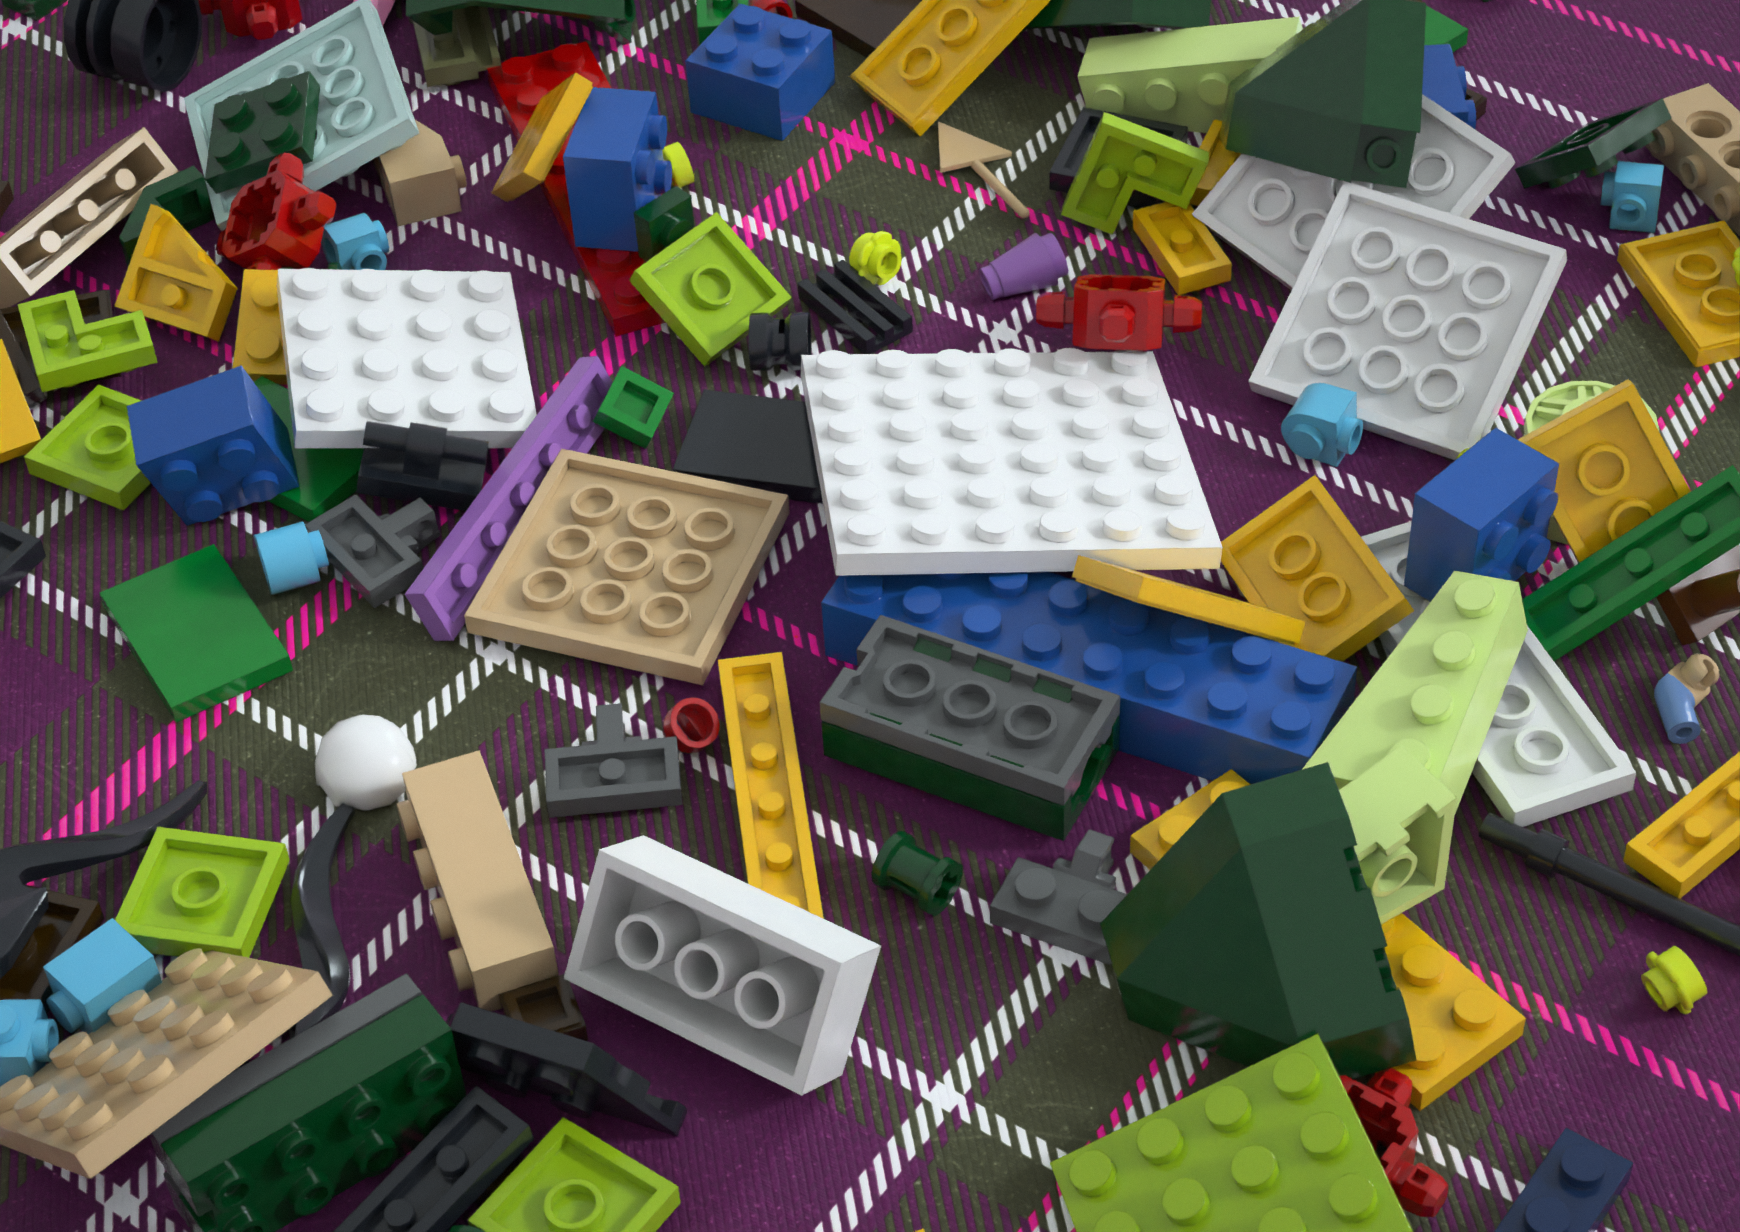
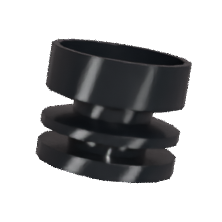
M68 0L64 17V43L68 58L77 70L91 75L103 76L116 81L123 79L124 82L162 92L174 89L188 76L197 57L202 29V15L198 0Z

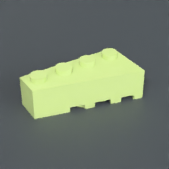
M1299 16L1089 38L1077 76L1086 108L1187 126L1188 131L1207 133L1214 119L1223 120L1229 83L1247 69L1249 71L1276 51V48L1303 28Z
M1454 571L1303 769L1328 762L1337 787L1340 790L1402 744L1457 797L1456 813L1528 631L1519 582Z
M1401 744L1339 790L1356 838L1357 845L1354 846L1366 885L1371 889L1381 924L1444 889L1457 797Z

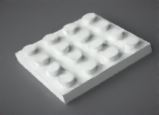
M1422 94L1421 132L1416 134L1407 187L1401 188L1354 180L1351 183L1469 219L1516 162L1511 153ZM1241 154L1194 210L1192 215L1205 224L1209 231L1292 290L1343 181Z
M1343 181L1248 381L1251 391L1294 405L1302 391L1313 383H1325L1357 392V419L1363 421L1364 430L1456 460L1460 452L1466 448H1471L1490 432L1567 262L1566 249Z
M278 269L276 287L295 448H378L363 445L367 421L407 428L410 427L411 422L447 428V434L489 441L488 448H513L537 416L510 272Z

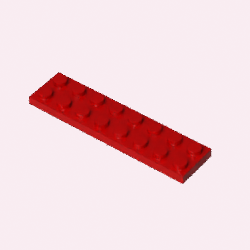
M586 41L576 44H563L553 50L526 57H512L502 62L501 66L489 67L486 70L489 86L517 141H519L540 99L575 72L593 82L591 85L593 87L612 89ZM575 121L545 180L539 185L615 337L666 323L629 281L634 271L646 263V261L639 257L638 252L575 247L563 155L576 124Z

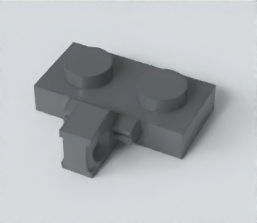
M355 494L305 524L308 533L319 530L328 561L373 608L378 607L412 585L424 568L422 560L416 554L440 536L435 513L421 498L416 499L391 515L377 516Z
M622 703L595 706L597 740L584 741L582 746L544 749L546 802L549 818L682 805L677 736L641 740V736L626 737Z
M1089 829L1077 846L1072 862L1058 858L1053 865V869L1018 857L990 904V923L1112 966L1100 923L1127 895L1114 890L1116 877L1108 874L1114 864V859L1111 858V846L1114 843V838Z

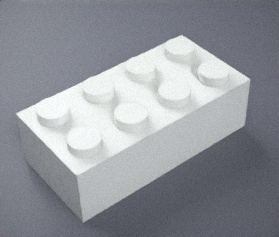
M643 835L599 849L563 979L802 1096L843 1074L881 945Z

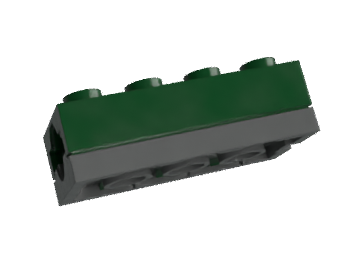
M880 615L856 649L858 669L855 671L844 667L820 701L824 756L1064 841L1119 750L1120 695Z
M406 973L233 1071L149 1134L156 1156L167 1171L163 1175L174 1206L192 1232H276L303 1215H310L319 1211L333 1197L367 1177L383 1173L397 1159L413 1151L466 1096L452 1030Z

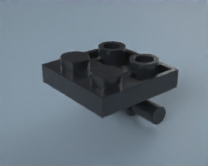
M371 421L366 422L363 445L378 448H364L356 493L408 502L421 498L427 505L466 511L482 490L489 452V441L447 434V428L414 422L410 423L409 428Z

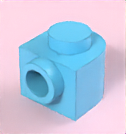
M1618 161L1616 172L1605 171L1601 205L1612 206L1609 229L1655 233L1664 165Z
M361 213L324 226L321 244L328 264L339 262L342 270H385L387 258L384 253L389 252V242L379 220L372 222L367 214Z
M1325 383L1308 385L1302 391L1281 425L1282 436L1289 448L1302 458L1314 459L1338 467L1345 454L1352 455L1361 440L1363 421L1357 419V392Z
M303 521L253 536L270 595L320 582L318 569L329 566L319 530L308 533Z
M41 999L0 1000V1086L20 1075L34 1076L37 1071L46 1066V1062H52L49 1054L59 1044L58 1026L54 1019H48Z

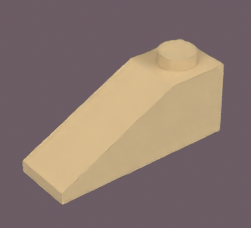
M417 120L415 122L419 134L408 139L401 147L389 150L372 159L397 226L462 211L458 189L467 187L465 172L459 155L450 157L442 136Z

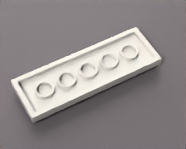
M1412 521L1361 537L1414 609V612L1378 636L1390 654L1430 603V601L1404 586ZM1528 626L1527 634L1472 770V773L1504 819L1521 827L1633 790L1636 771Z

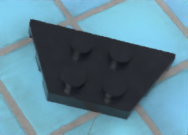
M462 1002L455 1008L454 1013L450 1014L445 1022L452 1030L460 1068L487 1076L485 1082L492 1088L518 1098H525L527 1091L531 1090L550 1096V1103L553 1106L580 1118H590L594 1110L678 1137L688 1109L678 1101L662 1099L647 1094L651 1082L635 1071L621 1065L616 1061V1058L594 1043Z

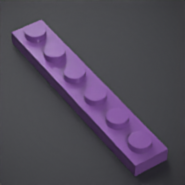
M598 356L580 357L406 591L405 596L434 641L454 640L465 625L464 614L560 450L566 449L587 454L605 429L594 423L593 420L612 384V380Z

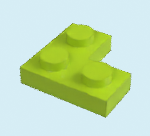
M1104 112L1065 198L1061 215L1113 235L1134 189L1187 209L1208 165L1210 152Z
M75 290L17 304L42 393L62 387H72L81 382L120 372H130L139 367L158 363L142 310L84 324Z

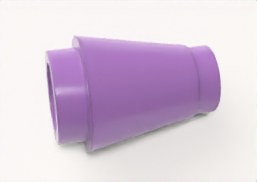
M1051 232L1041 237L1037 233L1032 234L990 262L989 265L979 269L983 286L991 300L1057 286L1058 279L1069 273L1062 248Z

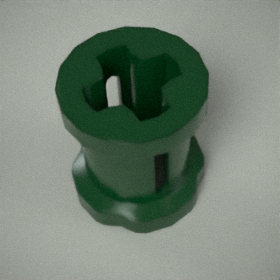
M898 831L884 843L878 852L873 864L871 877L875 886L883 890H889L893 887L918 901L921 910L936 916L950 904L955 892L959 888L963 875V865L949 857L943 859L936 857L916 846V840L911 834L905 831Z

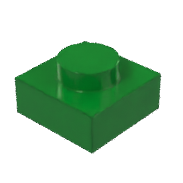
M621 366L593 422L646 449L674 393Z

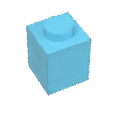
M113 918L43 966L53 995L47 998V1004L57 1021L70 1033H73L78 1028L82 1032H87V1034L95 1032L111 1020L107 1012L112 1005L134 991L145 990L148 993L162 983L154 956Z

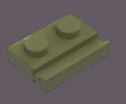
M472 6L454 10L452 32L436 36L413 21L427 87L437 85L450 86L459 84L462 81L478 79V72L486 71L489 67L501 66L487 7Z

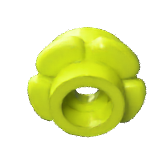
M675 142L665 146L663 149V159L670 161L672 164L671 188L677 186L681 189L686 185L694 183L693 170L682 145L679 142Z
M884 231L877 233L869 232L861 235L853 244L849 256L850 265L859 272L860 276H864L874 285L876 283L884 285L890 281L899 271L902 261L901 248L898 241L892 239L891 234Z
M1676 946L1669 948L1658 956L1653 951L1646 955V964L1650 970L1641 975V980L1650 997L1663 1011H1668L1676 1006L1681 1013L1689 1014L1694 1007L1693 1003L1707 994L1706 984L1694 963Z

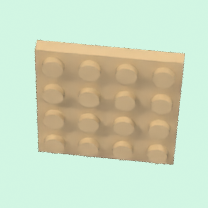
M561 449L464 614L467 633L703 685L790 513L788 495Z
M200 948L190 950L177 957L165 968L164 972L167 977L148 993L145 990L134 991L112 1005L107 1012L111 1020L98 1030L89 1034L87 1032H80L59 1043L49 1054L52 1062L37 1071L34 1076L20 1075L0 1086V1144L91 1179L333 995L318 971L212 950L203 953Z

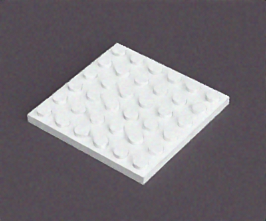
M1064 348L1056 352L1026 353L1018 349H1003L997 353H966L957 349H947L937 354H908L900 350H885L879 354H847L842 351L829 350L819 355H801V381L836 576L1074 571L1078 555L1131 570L1220 569L1223 547L1153 351L1115 350L1114 352H1084L1075 348Z

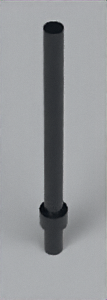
M1489 813L1484 819L1479 831V838L1525 858L1526 867L1550 878H1553L1558 873L1740 957L1739 925L1568 848L1569 840L1542 829L1537 834L1493 813Z

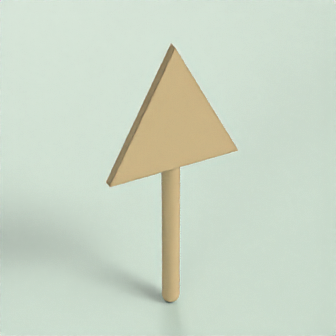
M938 121L940 173L971 166L1021 218H1027L1030 214L1029 210L983 164L1011 157L1012 151Z

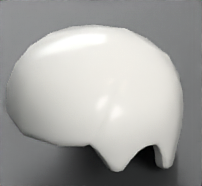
M357 715L337 722L321 738L315 760L316 784L322 787L336 807L344 803L355 809L369 811L388 806L406 791L402 773L416 768V756L410 741L394 723L380 716Z

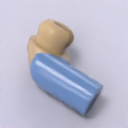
M1697 653L1691 655L1686 662L1678 663L1658 681L1654 689V698L1667 736L1673 743H1688L1700 734L1701 728L1694 708L1710 693V686L1714 685L1719 678L1717 664L1707 655Z

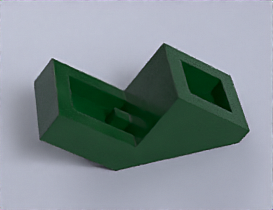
M191 166L144 187L119 236L127 267L130 264L151 204L169 211L187 232L215 219L205 178L195 166Z

